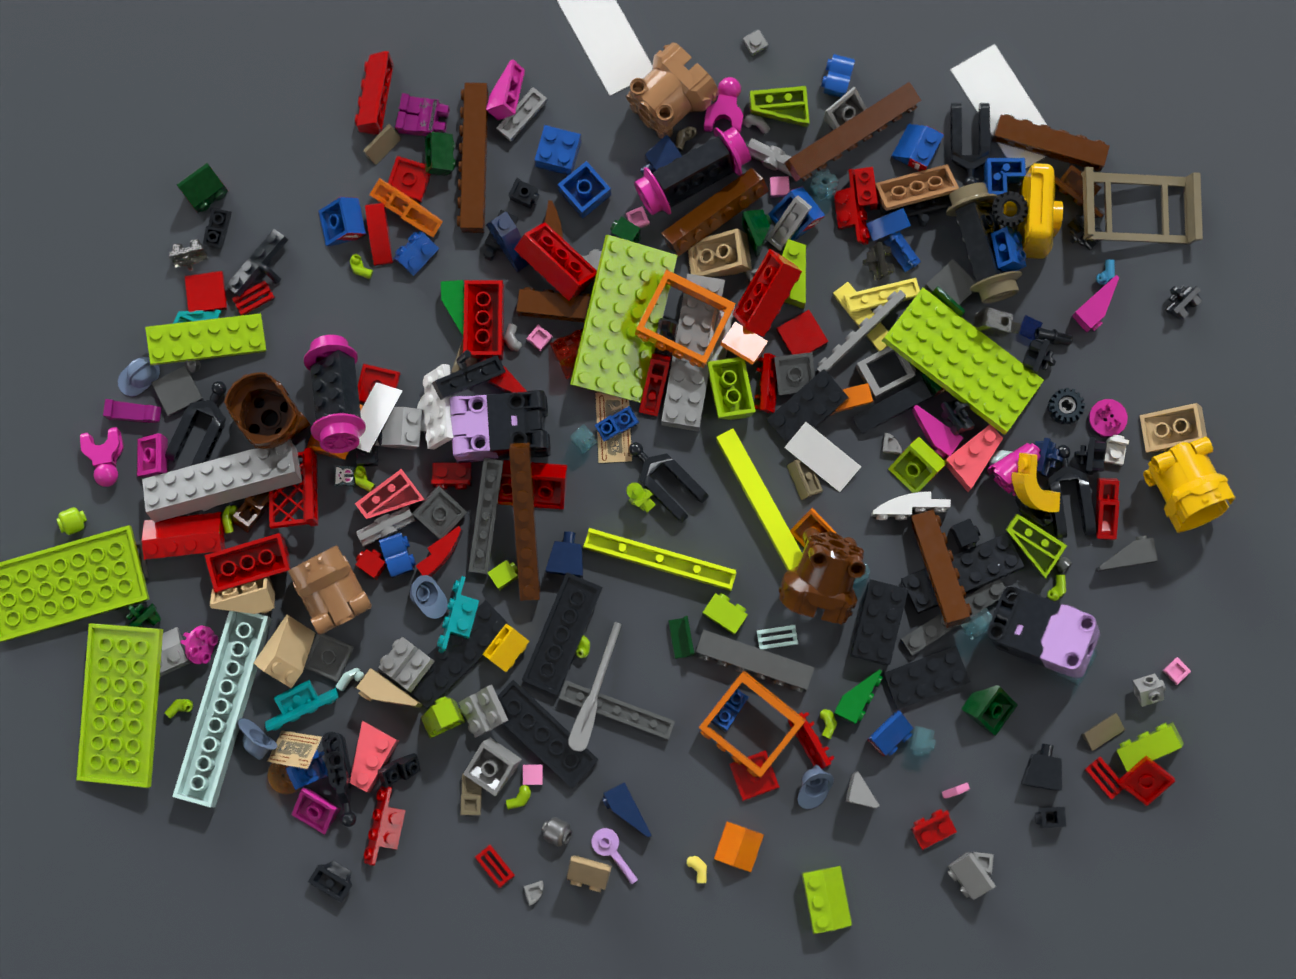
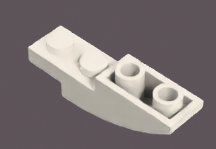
M931 492L911 493L899 496L880 505L872 511L871 517H876V520H888V517H895V520H907V517L912 515V510H915V513H923L926 510H934L935 513H945L951 507V499H931Z

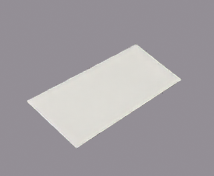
M557 0L609 95L630 86L631 81L635 78L643 79L652 71L653 66L616 0Z
M995 44L951 69L977 112L979 103L990 104V132L992 135H994L1000 115L1004 114L1012 115L1015 119L1030 120L1036 125H1047ZM998 143L1007 158H1025L1026 168L1046 157Z

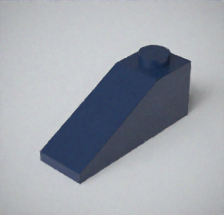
M507 212L486 224L517 272L529 265L514 250L522 237Z
M625 782L604 793L605 797L602 800L607 809L611 808L613 812L647 837L652 836Z

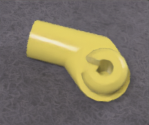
M697 856L688 857L687 866L692 867L697 872V883H706V864Z

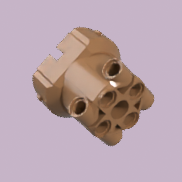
M677 43L665 45L663 51L660 50L654 55L652 71L643 79H633L630 83V91L626 96L631 110L638 114L641 121L647 127L655 130L657 136L661 139L665 135H668L670 138L673 133V127L689 112L705 111L711 105V101L715 102L718 96V88L713 78L698 63L690 70L684 66L692 57Z
M338 545L288 570L294 581L295 590L312 618L311 622L319 635L372 608L370 600L359 584L347 558L342 555Z

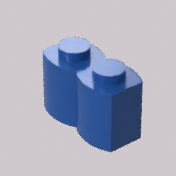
M833 54L832 59H828L826 70H829L828 76L823 77L821 87H824L823 93L840 98L846 94L855 59Z
M398 533L379 540L392 578L414 571L413 566L416 565L413 554L409 555L407 548L410 547L407 536L403 537L402 533Z

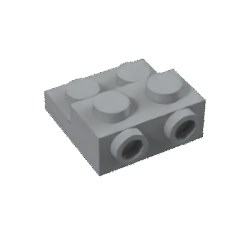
M401 637V639L394 641L391 652L381 658V665L378 668L406 690L412 692L435 661L404 637Z
M492 685L459 702L461 706L460 712L466 717L469 724L468 730L474 734L475 738L488 733L508 721Z

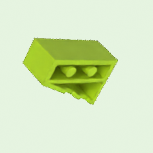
M806 86L750 91V114L805 127L809 126Z
M788 239L782 256L794 263L802 273L785 303L804 309L806 304V245Z
M1015 514L1005 529L1044 578L1048 576L1067 547L1066 544L1019 514Z
M446 696L436 700V704L431 706L421 716L429 738H433L465 723L457 702L451 698H446Z
M1173 722L1168 725L1166 723L1155 727L1156 730L1151 733L1148 731L1141 733L1137 736L1138 739L1132 742L1128 739L1119 744L1120 747L1116 751L1127 772L1145 756L1155 760L1182 748L1184 743Z

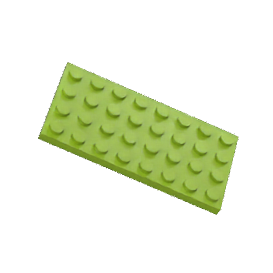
M611 235L605 236L570 385L641 403L652 353H655L656 347L655 344L649 341L643 342L641 338L635 335V332L666 269L674 273L678 255ZM668 284L665 285L645 325V328L657 333L659 319L663 318L670 290V285Z
M925 288L920 290L882 340L887 346L963 404L967 403L973 412L1003 435L1009 431L1044 381Z
M124 526L0 562V643L150 600L132 526Z
M89 623L77 780L151 787L163 629Z

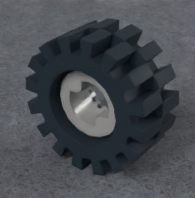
M1062 388L1057 391L1048 402V412H1051V418L1054 417V421H1060V424L1075 422L1084 412L1085 403H1083L1084 398L1080 397L1081 393H1076L1073 388L1071 390L1069 388ZM1066 401L1068 404H1071V410L1066 411V408L1062 407V402Z

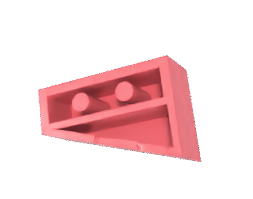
M988 425L945 460L947 463L945 466L967 492L972 489L1003 440V437L992 425Z
M400 469L357 501L355 505L366 519H370L425 499L404 471Z
M362 721L350 783L370 793L379 778L378 770L387 764L399 740Z

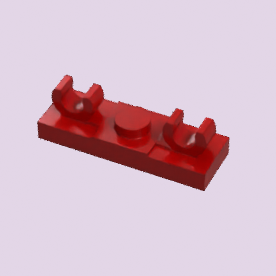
M764 353V358L760 357L757 360L763 363V367L756 368V371L762 373V377L760 379L761 395H755V399L761 400V403L754 406L755 409L767 413H774L776 407L777 380L774 357L776 356L771 353Z
M801 712L799 713V715L806 720V717L809 715V713L806 712L803 714ZM787 720L791 728H793L795 724L792 721ZM806 720L795 735L813 766L818 765L823 769L832 764L831 761L834 759V756H827L825 751L829 747L822 748L819 737L811 729V726L815 724L814 721L808 723Z

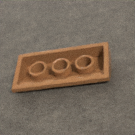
M948 164L875 183L877 198L886 211L948 195L959 189Z

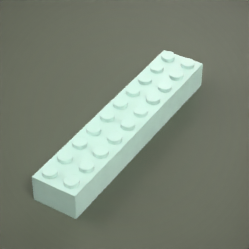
M229 611L173 797L207 807H216L240 728L238 721L243 718L258 667L253 663L264 648L272 618L261 614Z

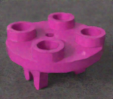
M1104 399L1098 401L1091 408L1088 417L1091 428L1101 437H1112L1125 429L1128 415L1121 403L1113 399Z
M201 625L192 630L191 633H184L183 635L186 637V640L180 641L181 644L185 645L187 659L195 664H207L211 659L215 645L218 643V636L214 634V631L210 627Z

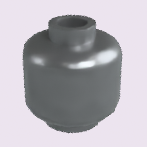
M557 817L545 821L542 826L544 840L555 846L566 845L571 839L572 830L570 824Z

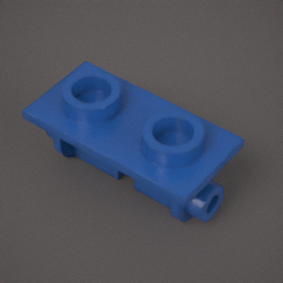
M900 232L891 234L890 238L884 241L905 272L921 262Z

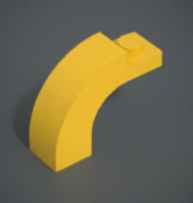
M1019 453L1018 472H1012L1013 488L1018 498L1032 509L1059 512L1060 492L1042 490L1038 485L1037 455Z

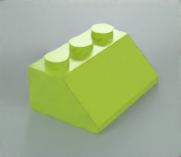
M737 357L707 362L718 418L735 420L751 417L756 411L745 360Z
M841 866L802 873L813 933L816 934L852 926Z

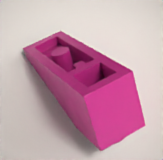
M514 59L510 60L489 96L486 110L498 121L516 113L525 69Z
M1117 275L1072 315L1073 319L1087 333L1091 329L1095 331L1103 324L1101 320L1107 312L1119 280Z
M915 405L912 413L931 448L942 459L944 457L947 459L954 452L963 437L954 435L949 427L918 405Z

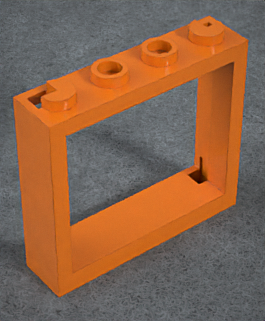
M666 269L636 328L635 335L641 338L643 342L649 341L655 344V347L659 350L665 351L666 349L672 352V355L678 359L684 358L690 361L689 363L692 366L704 368L736 303ZM666 284L725 312L703 356L645 328Z
M743 671L699 728L702 730L701 734L709 740L712 738L717 742L716 746L724 752L726 750L732 754L731 758L735 762L746 765L748 767L747 771L755 777L757 775L761 777L806 720L747 672ZM742 682L795 724L761 768L708 726Z

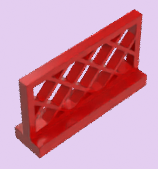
M304 448L303 452H298V458H303V463L300 465L303 481L298 486L292 485L295 489L290 495L287 496L282 492L286 487L276 489V492L275 490L269 491V527L271 529L306 524L318 526L317 454L312 448ZM300 491L303 494V499L297 504L292 498ZM282 494L286 499L278 506L275 504V498ZM290 501L295 507L288 514L283 508ZM300 509L303 511L304 519L295 520L292 516ZM280 511L286 515L281 522H275V516Z

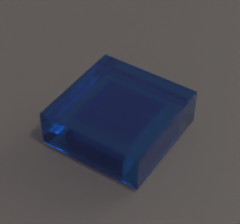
M1025 315L1017 333L1031 340L1035 339V330L1037 327L1041 328L1043 323Z

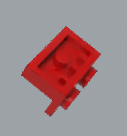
M873 167L855 169L858 205H870V210H877L878 203Z
M433 463L432 486H440L443 490H446L447 487H455L457 490L467 489V487L471 486L472 464Z
M942 809L931 813V818L927 820L921 818L913 822L915 826L911 827V830L921 850L957 832L949 817L948 810L942 811Z

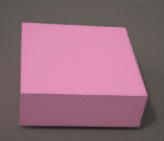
M789 176L770 177L771 197H785L790 192Z
M643 206L625 213L627 220L639 228L650 225Z
M537 325L526 340L539 351H542L552 340L553 336L540 325Z
M1176 657L1163 672L1175 685H1178L1191 670Z
M523 765V785H543V765Z

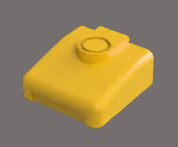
M1033 163L1020 184L1019 194L1024 196V199L1027 201L1028 214L1024 221L1018 224V231L1023 238L1022 246L1026 258L1043 259L1052 250L1053 237L1056 236L1061 228L1063 202L1055 201L1054 168L1049 164ZM1011 201L1006 202L1003 213L1008 217L1014 216L1017 212L1016 204Z

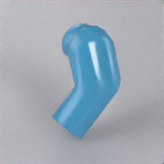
M1105 260V271L1096 276V281L1100 285L1107 284L1115 277V260Z

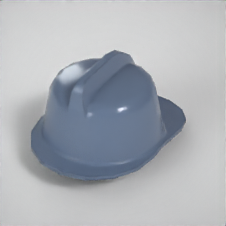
M140 357L133 360L119 375L118 387L120 391L128 396L141 394L152 385V382L158 379L160 374L159 365L151 366L149 357Z
M421 575L416 578L411 584L409 592L411 601L427 617L432 619L440 618L445 614L448 606L445 594L432 577Z
M244 718L238 721V725L244 733L243 746L249 754L260 760L269 750L277 748V743L267 736L255 723Z
M818 765L806 771L801 779L802 788L797 798L798 804L802 808L812 809L823 803L834 783L833 776L825 773Z

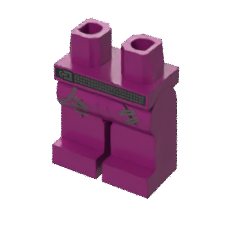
M402 93L399 105L400 111H398L395 126L398 133L427 136L430 132L446 133L447 124L438 122L439 117H449V106L440 104L437 99L418 98Z

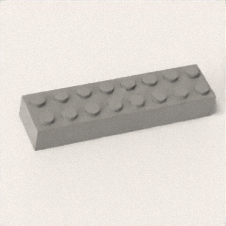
M687 274V280L723 296L725 280ZM684 293L675 342L703 356L708 346V340L710 343L709 335L711 323L713 326L714 307ZM717 310L714 333L717 329L720 310ZM673 356L661 425L699 432L709 377L708 367L706 365L704 368L692 366L689 363L690 361Z
M289 439L286 443L273 449L255 448L142 479L145 510L155 523L301 483L302 478L297 449Z

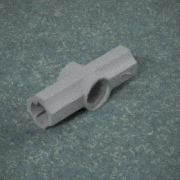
M753 138L751 139L747 148L752 158L761 161L768 169L779 170L792 176L784 164L785 161L791 158L790 156L786 155L782 149L776 146L769 147Z
M409 506L392 514H386L377 518L374 523L356 531L361 544L365 547L381 538L384 539L396 534L399 529L415 522V518Z

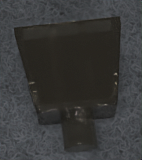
M985 307L974 316L973 326L988 336L1003 338L1010 333L1019 334L1021 328L1020 323L1013 322V314Z

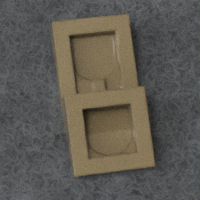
M462 773L461 815H481L482 787Z

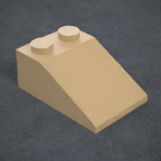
M738 228L705 237L688 249L690 271L693 275L717 277L752 270L748 236Z
M1197 403L1140 415L1146 453L1167 451L1179 443H1190L1205 436L1207 437L1202 407Z
M270 577L217 593L214 592L213 588L211 592L210 607L213 609L257 614L260 612L267 613L274 609L275 590Z
M286 615L253 664L292 688L304 670L316 633L294 618Z
M371 668L356 687L360 690L359 695L370 702L373 699L379 702L421 708L422 706L420 702Z
M574 855L570 860L567 879L571 880L570 884L582 887L583 883L590 885V890L601 892V889H606L612 866Z

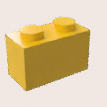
M505 624L482 655L507 672L514 665L520 653L525 651L530 641L514 628Z

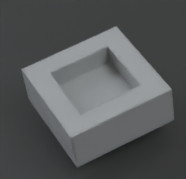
M760 30L743 38V42L751 56L768 48V43Z

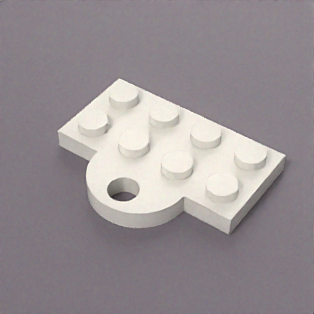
M447 364L440 365L426 374L423 379L425 394L421 397L417 409H422L420 430L427 432V449L434 450L454 437L451 424L450 397L440 400L432 385V382L450 374V365Z

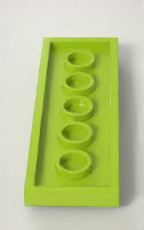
M261 313L145 327L151 366L266 352Z

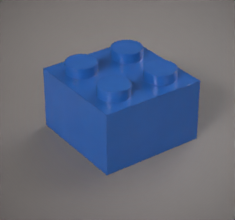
M544 125L535 156L536 167L570 175L574 171L581 146V134Z
M587 161L558 184L559 192L582 219L611 196V188Z

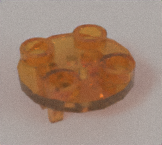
M272 763L268 770V782L274 790L282 794H292L301 789L295 790L286 771V768L289 767L288 765Z

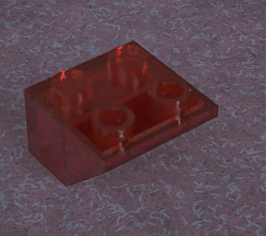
M583 329L576 330L565 337L557 338L554 342L550 343L566 379L572 377Z

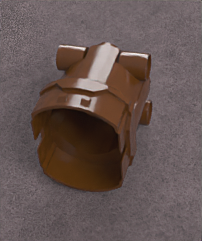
M265 372L243 375L242 378L232 384L224 400L234 422L248 441L257 449L276 448L286 443L289 439L292 440L295 437L294 434H299L311 425L303 413L299 412L283 385ZM259 401H265L262 408L258 409L256 407ZM288 405V412H283V407ZM271 413H276L278 415L277 423L273 426H266L265 418ZM254 427H260L258 434H252Z
M808 528L803 532L802 537L805 547L799 564L784 574L781 587H779V598L792 612L814 618L818 607L825 609L821 620L844 624L848 617L852 616L853 611L851 610L855 608L857 603V597L852 587L855 578L862 577L866 572L863 562L864 550L858 547L856 541L851 537L843 538L834 532L819 533L815 528Z

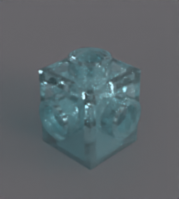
M829 170L825 172L819 171L813 176L810 188L813 194L818 196L821 201L825 198L829 199L836 194L835 191H837L839 181L834 173L831 174Z

